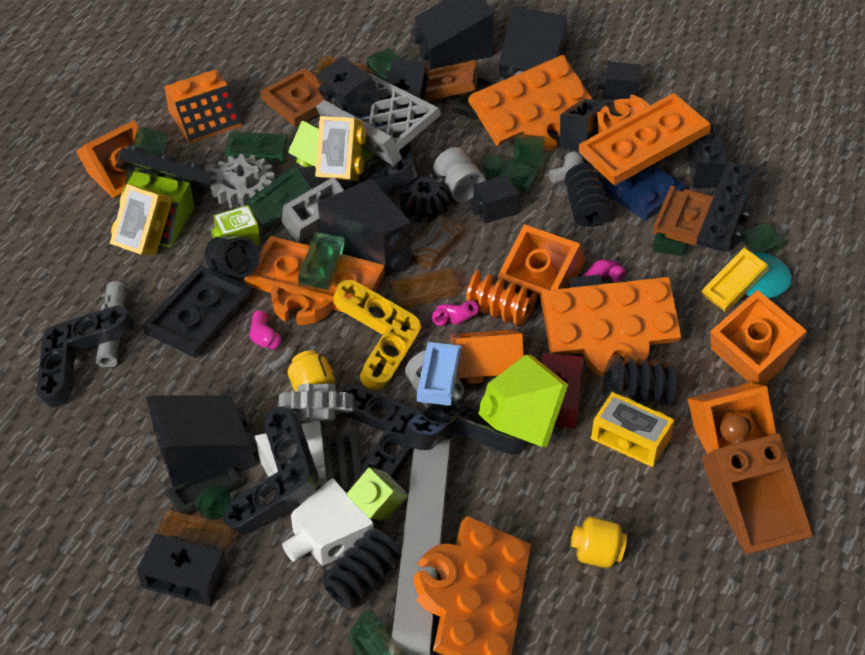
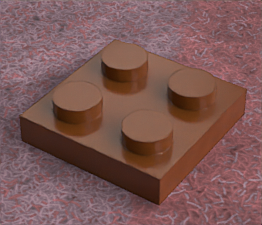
M306 68L261 90V100L294 127L300 125L302 121H307L318 115L319 112L316 106L325 99L318 91L320 84L316 76Z

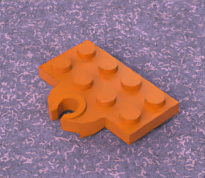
M561 55L470 95L468 101L497 147L521 136L526 145L532 150L554 151L557 143L555 139L548 135L547 130L557 132L560 140V114L582 99H593L565 56Z
M675 93L652 105H649L642 98L631 94L628 99L614 101L615 111L618 114H622V116L611 115L607 106H604L600 112H597L599 134L580 143L579 153L615 186L710 133L711 124Z
M270 236L260 252L259 264L256 270L251 275L245 277V282L251 288L271 293L274 312L281 320L286 322L289 319V311L291 309L302 308L301 311L297 312V325H308L326 318L332 310L343 312L336 307L333 300L338 284L342 281L353 280L376 292L385 275V265ZM348 293L344 297L350 299L353 295ZM362 301L360 307L363 308L366 302Z
M669 277L542 291L540 295L550 354L569 355L583 353L587 366L595 375L598 374L604 377L605 367L612 355H619L624 358L626 356L633 357L636 362L639 358L647 359L649 345L679 342L681 339Z
M467 516L461 521L456 545L448 543L435 545L418 560L417 565L422 568L433 567L441 576V580H436L427 571L421 570L413 576L414 586L418 594L416 601L426 611L440 616L433 651L442 655H512L531 548L530 543Z

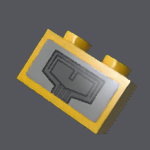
M320 116L315 177L323 179L334 177L336 180L359 181V174H362L364 169L361 146L366 140V128L363 126V121L356 118Z
M127 184L120 198L121 206L117 220L112 225L110 244L141 255L155 256L173 197L141 186Z
M612 392L594 418L591 439L654 467L671 439L674 419L662 412L654 411L636 403L628 397Z

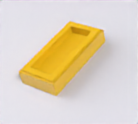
M743 248L701 291L702 295L724 312H727L769 270L768 264L746 248Z

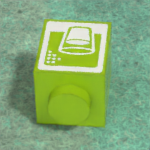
M248 205L213 215L215 228L211 229L213 238L220 235L247 237L257 246L261 245L258 223Z
M369 467L346 495L370 519L386 521L409 494L386 471Z

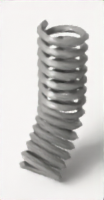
M286 347L287 349H285L284 354L278 360L276 359V361L274 360V362L268 364V367H271L272 370L274 367V371L275 367L276 370L283 367L286 361L288 363V359L290 361L291 356H293L292 354H294L292 352H295L294 350L296 349Z

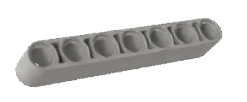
M444 439L431 450L414 449L392 633L393 648L396 653L398 649L400 650L398 655H431L430 644H432L434 617L433 613L426 611L416 601L418 594L414 586L413 576L421 570L427 571L436 580L438 578L439 572L435 568H422L416 563L427 551L435 545H441L446 501L445 491L449 470L448 460H450V439Z

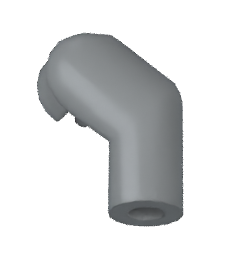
M576 151L567 153L564 158L566 160L563 167L549 171V178L553 184L564 182L565 174L570 168L584 163L580 153Z

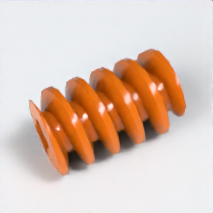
M477 269L467 288V301H475L482 314L490 312L493 318L502 316L504 322L510 323L513 320L515 326L522 327L533 313L537 300V291L533 292L529 298L527 297V287L523 286L519 293H516L515 282H511L507 289H505L504 278H499L494 285L492 284L493 274L489 273L484 280H481L482 271Z

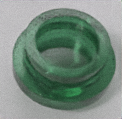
M213 485L206 488L197 498V511L201 516L211 520L224 517L225 510L231 502L230 493L221 485Z

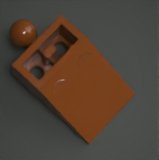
M739 415L726 417L721 423L720 431L727 441L732 442V445L715 449L701 457L710 487L745 555L813 537L780 433L746 442L745 438L749 432L747 421ZM732 457H736L737 459H739V461L734 463L733 465L731 463Z

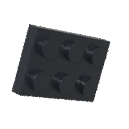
M128 145V149L121 148L114 167L131 173L135 171L189 182L192 190L200 192L209 185L212 173L205 171L206 167L192 162H188L187 166L175 163L176 158L172 156L158 154V157L147 155L145 149L133 145Z
M200 264L142 325L144 334L197 358L252 297V289Z

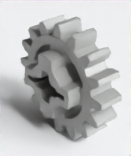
M240 154L239 158L234 160L233 157L229 156L227 163L219 161L218 168L211 169L210 189L212 190V196L218 197L220 204L228 201L230 208H233L235 204H240V207H243L247 203L257 206L256 200L266 201V194H273V186L275 185L274 173L272 172V166L266 165L264 158L256 161L255 155H251L246 159L243 154Z
M299 384L297 391L279 394V407L284 406L293 413H297L300 421H333L335 414L353 412L354 395L347 394V392L336 393V385Z

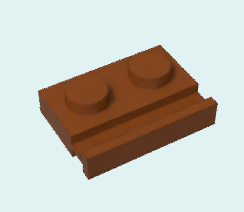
M471 60L429 70L430 76L425 101H439L448 96L466 95L476 90V71H478L476 61Z
M670 186L654 223L653 234L657 235L658 232L664 233L666 238L696 246L697 237L713 196L686 189L681 192L675 190V186Z

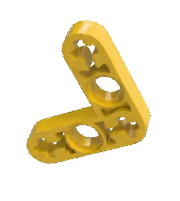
M353 280L342 281L338 284L333 297L336 307L382 334L381 339L363 366L360 379L363 385L370 390L383 389L389 383L415 341L421 328L420 321L412 313ZM348 293L353 295V297H351L350 299H347L344 296H346ZM362 301H365L366 303L364 307L361 308L360 305ZM378 307L384 312L385 316L382 318L374 317L369 312V308ZM390 317H393L394 319L392 323L389 324L388 321ZM403 325L409 328L406 332L401 330ZM391 345L395 347L399 355L395 357L387 355L383 351V346ZM380 363L384 368L376 378L372 373L375 372Z

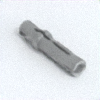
M113 281L107 284L106 298L101 306V310L117 305L124 306L127 287L123 283ZM120 338L99 344L96 363H99L100 367H115L117 365Z

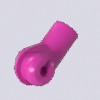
M601 259L595 262L583 276L600 275L601 279L611 278L614 282H620L624 279L626 270L615 260Z
M468 300L462 305L442 304L437 306L436 310L432 313V320L438 326H445L447 322L461 324L478 313V305L473 300Z
M255 311L252 315L249 332L251 341L263 348L277 349L282 340L281 335L275 333L272 328L267 326V313Z

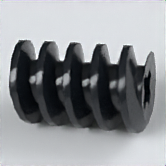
M581 163L570 168L565 174L564 182L567 187L566 190L569 195L568 198L575 222L580 226L586 227L602 226L607 223L611 218L612 211L609 207L601 173L596 171L589 163Z
M612 355L605 367L603 379L605 395L608 394L610 387L614 388V393L621 395L623 389H626L627 397L632 400L636 391H639L641 401H646L649 393H652L654 403H659L664 394L666 404L672 405L674 402L678 384L675 367L670 362H664L661 365L659 361L652 360L648 364L646 359L639 358L635 362L633 357L626 356L622 360L619 355Z
M375 528L368 529L363 534V538L357 539L353 547H349L343 553V557H338L333 562V567H328L323 571V584L326 591L342 607L352 610L355 606L350 596L360 601L365 597L360 586L371 591L375 587L371 577L381 581L385 578L382 568L390 572L395 568L392 558H401L398 547L381 530Z

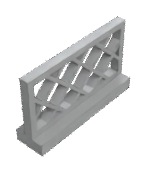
M370 73L369 75L372 77L380 96L392 95L390 99L378 100L360 113L371 112L370 116L359 118L358 115L355 117L346 111H342L334 103L331 104L325 100L316 106L320 116L356 118L363 121V126L366 128V140L361 148L393 166L402 159L399 150L441 115L438 107ZM409 103V107L396 110L397 106ZM390 108L389 112L377 114L378 110ZM426 112L423 117L414 119V115ZM407 117V121L395 123V119ZM388 121V124L385 126L375 127L376 123ZM405 130L398 138L393 137V133Z

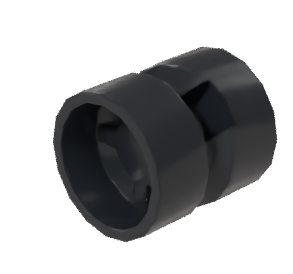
M220 235L208 243L204 258L208 268L220 274L232 277H246L256 270L259 264L260 253L257 245L247 237Z

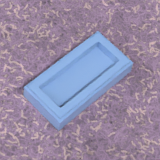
M428 342L417 390V402L451 406L461 357V345Z

